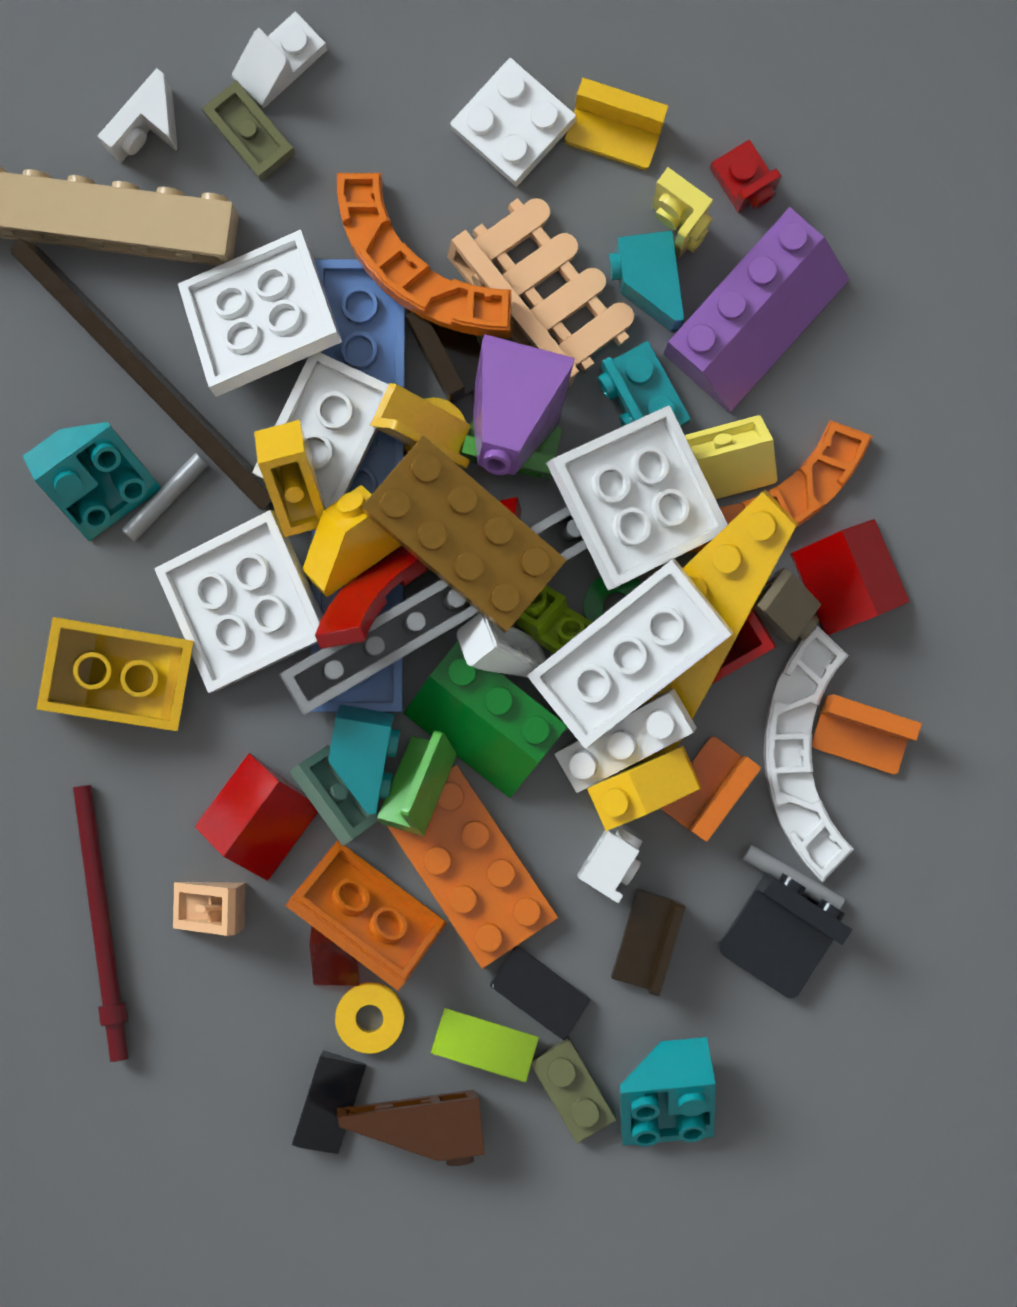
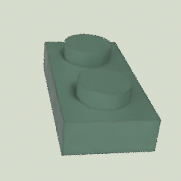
M327 745L296 765L289 773L341 845L344 846L378 822V813L376 812V815L365 812L328 762L330 747Z

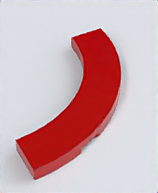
M518 497L499 501L520 519L522 509ZM401 545L347 583L328 606L320 620L315 633L319 647L329 648L364 642L375 618L387 604L385 597L398 584L405 587L419 575L429 570V568Z

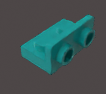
M649 341L613 360L611 357L602 360L600 366L602 375L598 376L597 380L606 398L609 401L616 399L623 414L619 416V421L622 427L669 405L680 427L691 421Z

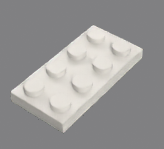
M673 558L529 673L527 677L582 746L587 748L730 637L733 631L675 558Z

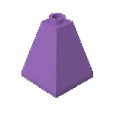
M484 334L472 397L478 466L484 467L486 471L494 475H515L558 426L575 358Z

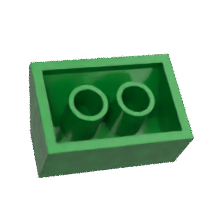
M459 641L454 644L431 673L403 713L431 736L434 731L444 733L456 751L457 757L509 798H511L567 728L566 724L503 674L484 671L467 665Z

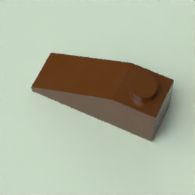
M474 1090L336 1108L339 1127L436 1161L446 1160V1165L448 1166L467 1165L474 1162V1156L485 1155L479 1097Z

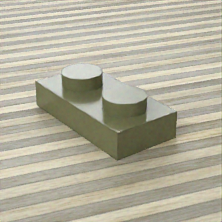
M237 80L202 107L204 115L261 182L295 155L291 144Z
M569 1037L533 1058L531 1063L533 1070L576 1143L581 1142L616 1121L613 1111Z

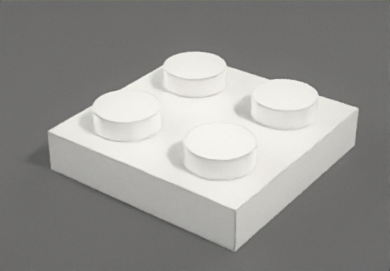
M510 57L450 122V127L453 132L517 187L577 122L576 115Z

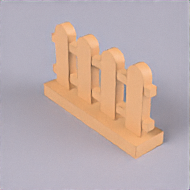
M517 198L508 206L511 214L487 230L483 224H480L473 229L472 234L476 239H473L467 230L451 240L447 258L467 283L493 289H510L512 291L511 338L514 342L575 358L568 384L569 388L579 373L578 366L585 373L594 365L590 358L613 340L620 347L629 339L625 331L629 329L634 320V312L629 305L621 302L615 303L607 309L599 300L598 296L606 285L605 275L597 268L585 269L580 274L575 270L570 262L578 251L577 240L568 233H561L550 239L542 229L547 224L550 216L549 205L544 200L535 198L522 204ZM531 237L539 248L515 265L506 253ZM494 262L497 264V266L501 269V271L504 274H501L499 272V270L493 264ZM558 271L567 283L543 300L535 290V287ZM521 297H523L526 300V302L530 305L532 309L528 308V306L524 303ZM586 306L595 318L574 334H571L562 322ZM549 332H551L554 335V337L558 340V342L560 343L559 345L552 338Z

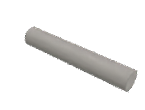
M195 453L122 528L124 533L133 541H136L209 465Z
M752 844L746 849L742 857L743 861L777 880L784 873L806 888L802 895L816 903L823 899L837 909H841L845 900L844 897Z

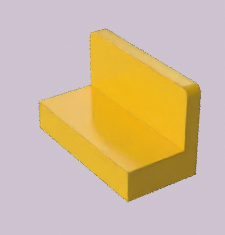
M582 77L574 110L577 122L566 133L565 143L641 170H648L669 106Z
M389 383L370 425L412 448L424 436L460 468L467 469L470 460L458 453L471 425L398 384Z

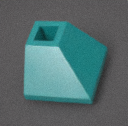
M109 422L59 429L23 455L34 481L88 541L98 536L162 488Z
M707 1037L660 1041L620 1084L623 1146L637 1145L648 1147L658 1142L679 1140L697 1142L703 1138L714 1137L716 1084Z

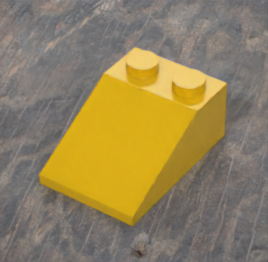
M52 617L37 710L178 731L193 641Z

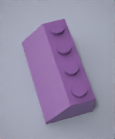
M789 207L668 341L663 355L731 413L850 279L825 237Z

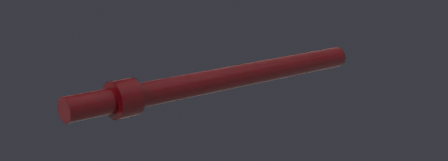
M92 785L73 787L102 998V1006L98 1007L100 1026H105L110 1062H117L129 1059L124 1022L128 1021L126 1002H121Z

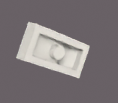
M295 11L269 36L260 28L255 30L231 75L249 96L264 109L328 49L324 40Z
M158 68L154 70L98 135L106 150L121 163L128 155H134L142 148L147 139V133L150 130L175 151L177 150L173 92L164 73Z

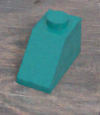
M672 230L618 237L615 253H609L611 280H619L621 294L670 332L678 331L684 322Z

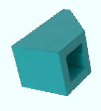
M340 704L335 717L328 762L365 812L376 815L379 799L385 800L386 797H389L393 774L384 772L387 756L396 758L401 730L392 729L394 714Z

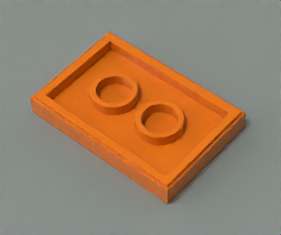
M338 840L285 905L397 991L405 984L447 924L445 920L348 847L342 846Z

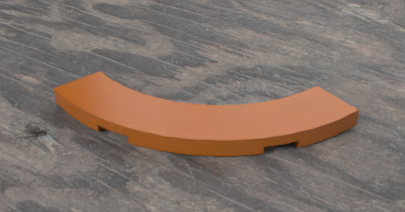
M337 173L338 204L348 241L367 274L386 294L414 314L439 326L466 334L483 337L486 334L497 338L511 339L512 291L510 289L476 286L457 279L451 281L432 271L430 265L419 258L405 243H402L394 231L384 204L382 174Z
M830 420L818 444L802 466L784 482L767 492L798 523L797 527L818 513L847 483L864 457L873 436ZM756 497L742 503L719 507L727 524L738 516ZM710 541L686 553L698 554Z

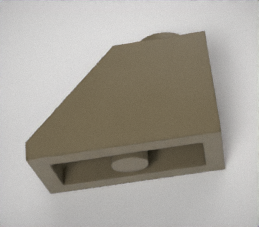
M783 568L769 576L753 609L760 617L766 629L788 644L795 642L798 637L804 641L819 622V618L814 614L821 606V603L792 572Z

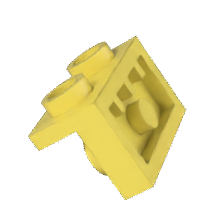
M667 167L656 183L652 208L656 210V218L666 227L672 230L680 228L674 244L676 258L680 259L687 249L694 253L709 232L707 228L713 220L708 215L713 199Z

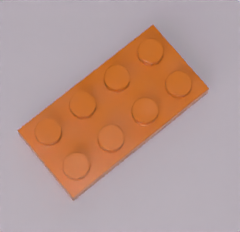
M458 765L451 768L424 836L387 826L481 969L558 918V915Z

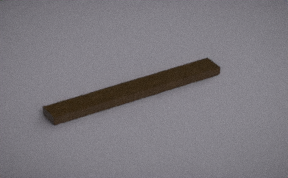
M20 238L10 249L12 251L11 254L260 510H274L264 480L252 473L254 468L38 246Z

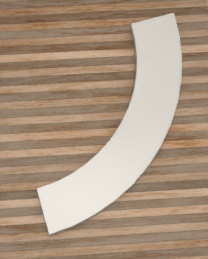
M816 625L810 635L804 641L800 640L775 684L767 712L763 754L767 786L778 822L790 845L805 866L820 882H824L854 849L832 823L817 793L812 773L811 732L816 709L826 687L837 669L849 655Z

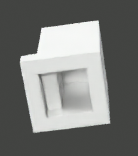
M619 827L615 834L609 830L604 831L578 872V878L619 903L623 895L616 888L620 882L627 886L639 869L641 862L635 858L640 852L638 849L643 841Z

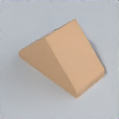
M174 882L173 928L224 936L238 934L245 929L246 883Z

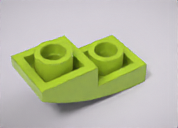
M546 585L515 623L539 644L554 654L593 622L570 609L567 605L566 596Z
M444 1008L431 1053L526 1083L539 1037Z

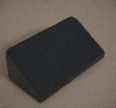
M518 945L514 947L490 981L491 988L564 1041L591 1000Z
M322 1051L292 1146L339 1154L346 1129L339 1127L336 1108L354 1106L367 1064L328 1051Z

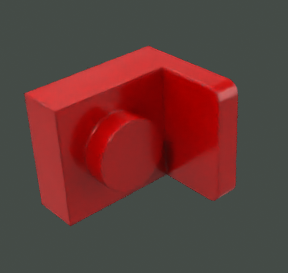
M750 139L719 157L710 165L711 172L738 213L750 205L753 210H756L776 196L774 190H776L782 177L777 168L770 172Z

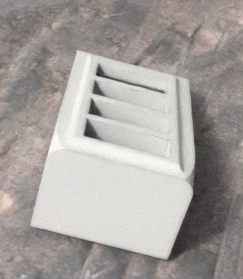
M478 613L457 631V638L466 663L473 668L527 677L529 673L546 661L541 645L532 636L514 627L503 633L481 613Z

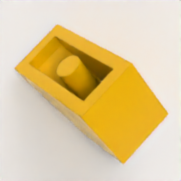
M300 420L255 431L258 465L284 537L317 529L322 512L326 508L312 455Z
M362 485L344 494L338 501L323 510L302 568L305 575L326 597L335 593L401 546L400 543L360 510L362 505L372 495Z
M680 746L607 777L587 788L605 831H608L660 809L702 787L684 746Z

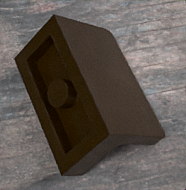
M413 312L407 314L408 326L446 399L453 403L473 393L481 346L475 335L439 326L419 317Z
M636 888L611 978L645 988L650 994L660 996L685 911V905L680 901Z

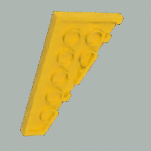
M766 490L758 495L683 567V570L731 628L733 634L646 702L674 688L693 720L798 525ZM682 739L642 759V761L645 762L676 749Z

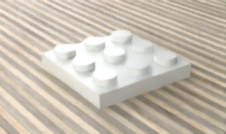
M301 229L178 283L208 387L216 397L342 342L312 253Z
M670 405L557 456L546 463L608 591L711 541L728 525Z
M269 510L154 568L184 638L193 641L191 654L208 693L217 692L318 643L315 633L323 614L289 537H284L275 510Z

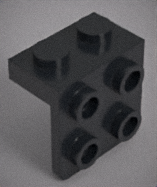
M782 873L777 880L768 874H764L720 942L719 951L723 956L774 990L792 999L799 995L833 940L843 945L853 929L841 922L845 913L827 901L821 899L816 906L804 898L802 894L806 888L789 876Z

